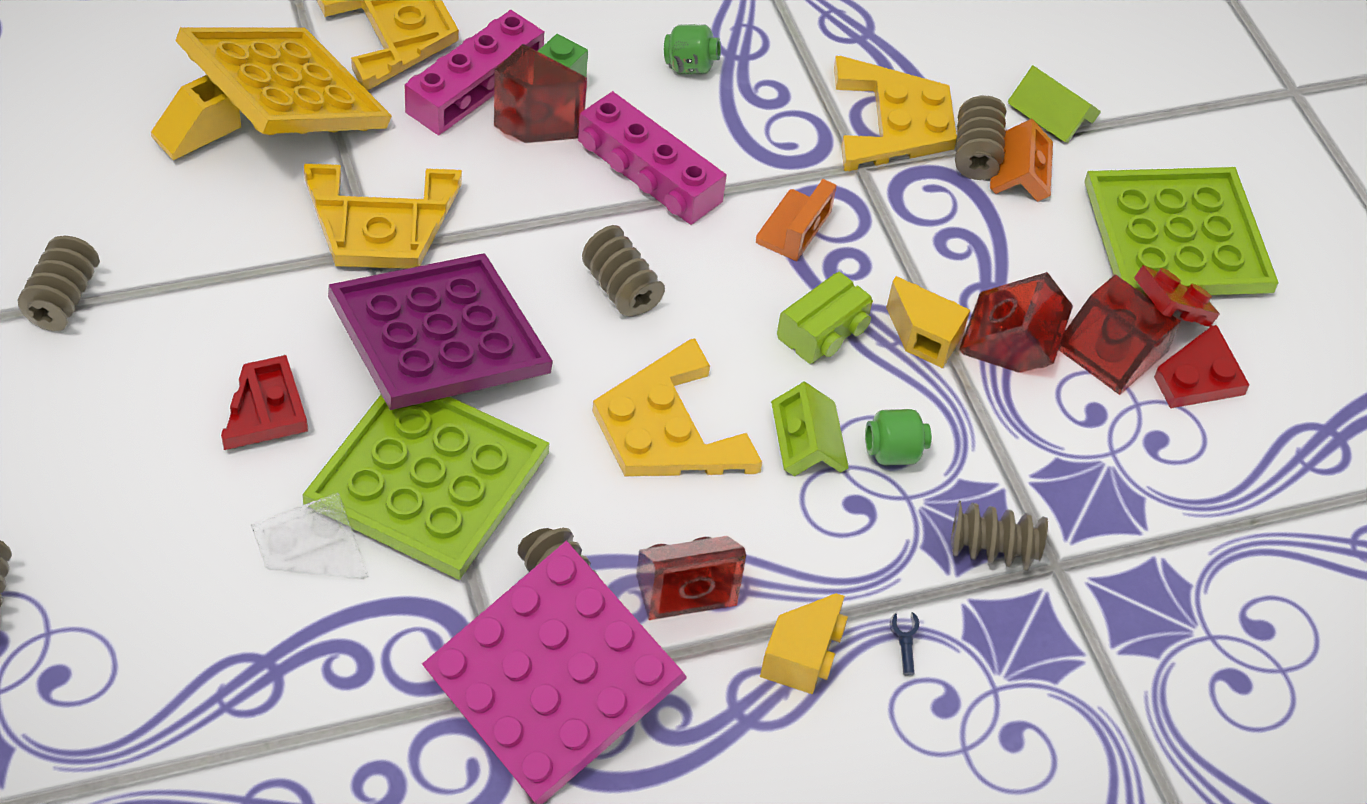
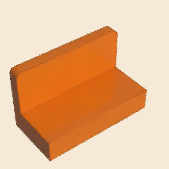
M1030 119L1006 130L1004 138L1005 157L999 165L1000 170L998 174L990 180V189L997 194L1021 183L1038 202L1051 196L1053 141L1033 119Z
M822 179L811 196L790 189L756 235V243L797 262L832 212L837 185Z

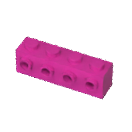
M509 10L498 19L492 20L487 27L474 36L465 39L460 46L450 53L438 58L426 70L411 77L404 84L405 113L438 136L534 67L535 53L544 46L545 31L513 10Z
M614 91L580 113L578 141L587 150L594 152L610 164L615 171L622 173L638 185L643 192L650 194L666 206L672 214L678 215L688 224L692 225L723 202L727 174Z

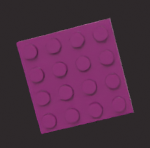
M485 253L329 284L328 298L390 410L551 373L553 360Z

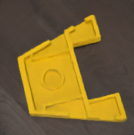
M316 0L325 17L360 8L364 10L384 47L383 50L351 57L352 70L358 82L366 90L372 89L459 41V29L442 0Z
M835 56L834 76L836 90L875 92L880 137L843 135L841 148L844 171L858 170L859 164L873 161L875 166L889 163V158L908 154L911 159L955 149L957 135L949 85L848 57Z
M304 163V179L335 266L400 269L420 266L462 185V170L426 168L424 199L340 196L341 165Z
M695 338L686 341L593 400L592 412L624 476H679L681 470H705L707 475H723V471L728 469H744V474H757L761 472L762 460L747 433L704 444L674 387L709 376L710 365Z

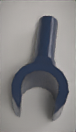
M911 612L912 627L908 632H902L897 627L896 613L892 615L889 624L893 634L899 637L903 675L906 676L915 674L912 649L913 634L917 632L920 622L917 615Z

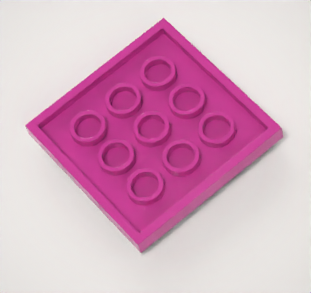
M567 540L422 663L424 668L536 804L545 803L687 679L679 666Z

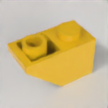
M205 75L181 86L152 129L151 137L172 160H176L241 128L240 110L231 103V100L217 85L210 81L209 76Z
M898 276L892 281L886 309L905 351L943 368L963 337L970 309Z
M835 593L779 615L765 651L760 677L813 695L818 678L827 680L836 655V653L828 651L831 641L840 643L846 627L848 616L840 614L845 596Z

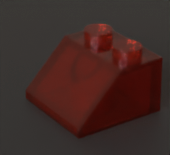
M522 44L495 69L494 127L524 143L578 139L580 113L585 110L587 77Z
M1048 272L982 291L978 296L959 350L963 355L1018 373L1047 367L1055 362L1073 305Z
M1115 274L1090 295L1057 341L1055 348L1120 395L1168 353L1181 320L1174 315L1167 317L1161 314L1150 298Z
M729 536L715 538L700 537L690 542L672 545L656 544L647 549H640L636 577L648 620L737 606L747 556L745 548Z

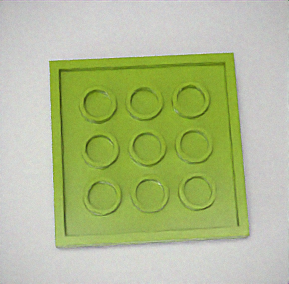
M1236 167L1087 172L1084 183L1121 298H1149L1134 279L1142 265L1157 272L1160 268H1164L1176 275L1181 280V284L1187 287L1192 283L1196 284L1210 295L1275 292L1279 282Z
M380 395L302 494L303 505L460 580L549 454V442L452 397L390 410L383 396Z

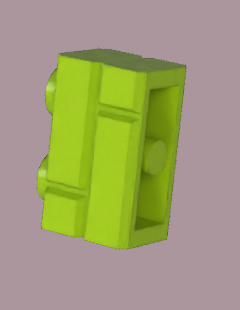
M840 271L836 272L780 313L777 328L778 339L791 350L794 348L796 354L809 364L814 363L823 355L831 357L839 350L844 339L851 334L859 336L867 329L871 322V316L869 315L873 302L872 297L858 285L855 287L853 281Z

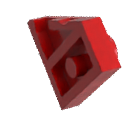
M1142 265L1134 277L1161 314L1167 317H1171L1177 310L1181 312L1179 317L1184 321L1196 322L1200 325L1211 327L1220 315L1211 304L1210 299L1212 296L1206 290L1193 283L1189 287L1181 284V280L1176 275L1164 268H1160L1157 272Z
M1217 325L1209 327L1159 365L1154 375L1170 409L1243 396L1250 386Z
M287 355L243 364L238 380L239 389L234 393L230 405L231 414L227 427L223 428L221 433L223 449L228 450L308 432L307 418Z

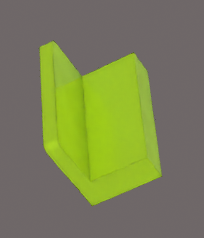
M1034 65L1031 66L1008 100V104L1028 118L1033 119L1037 124L1064 142L1070 141L1084 119L1093 124L1101 113L1095 106Z
M804 381L771 401L785 471L796 476L820 461L825 462L840 473L849 468L837 408L832 399Z

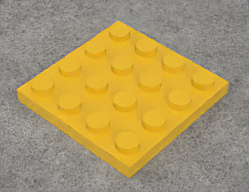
M180 27L175 41L188 54V57L209 76L210 81L224 92L231 100V103L262 134H306L307 132L321 131L338 132L343 130L367 131L369 129H387L392 115L305 27Z

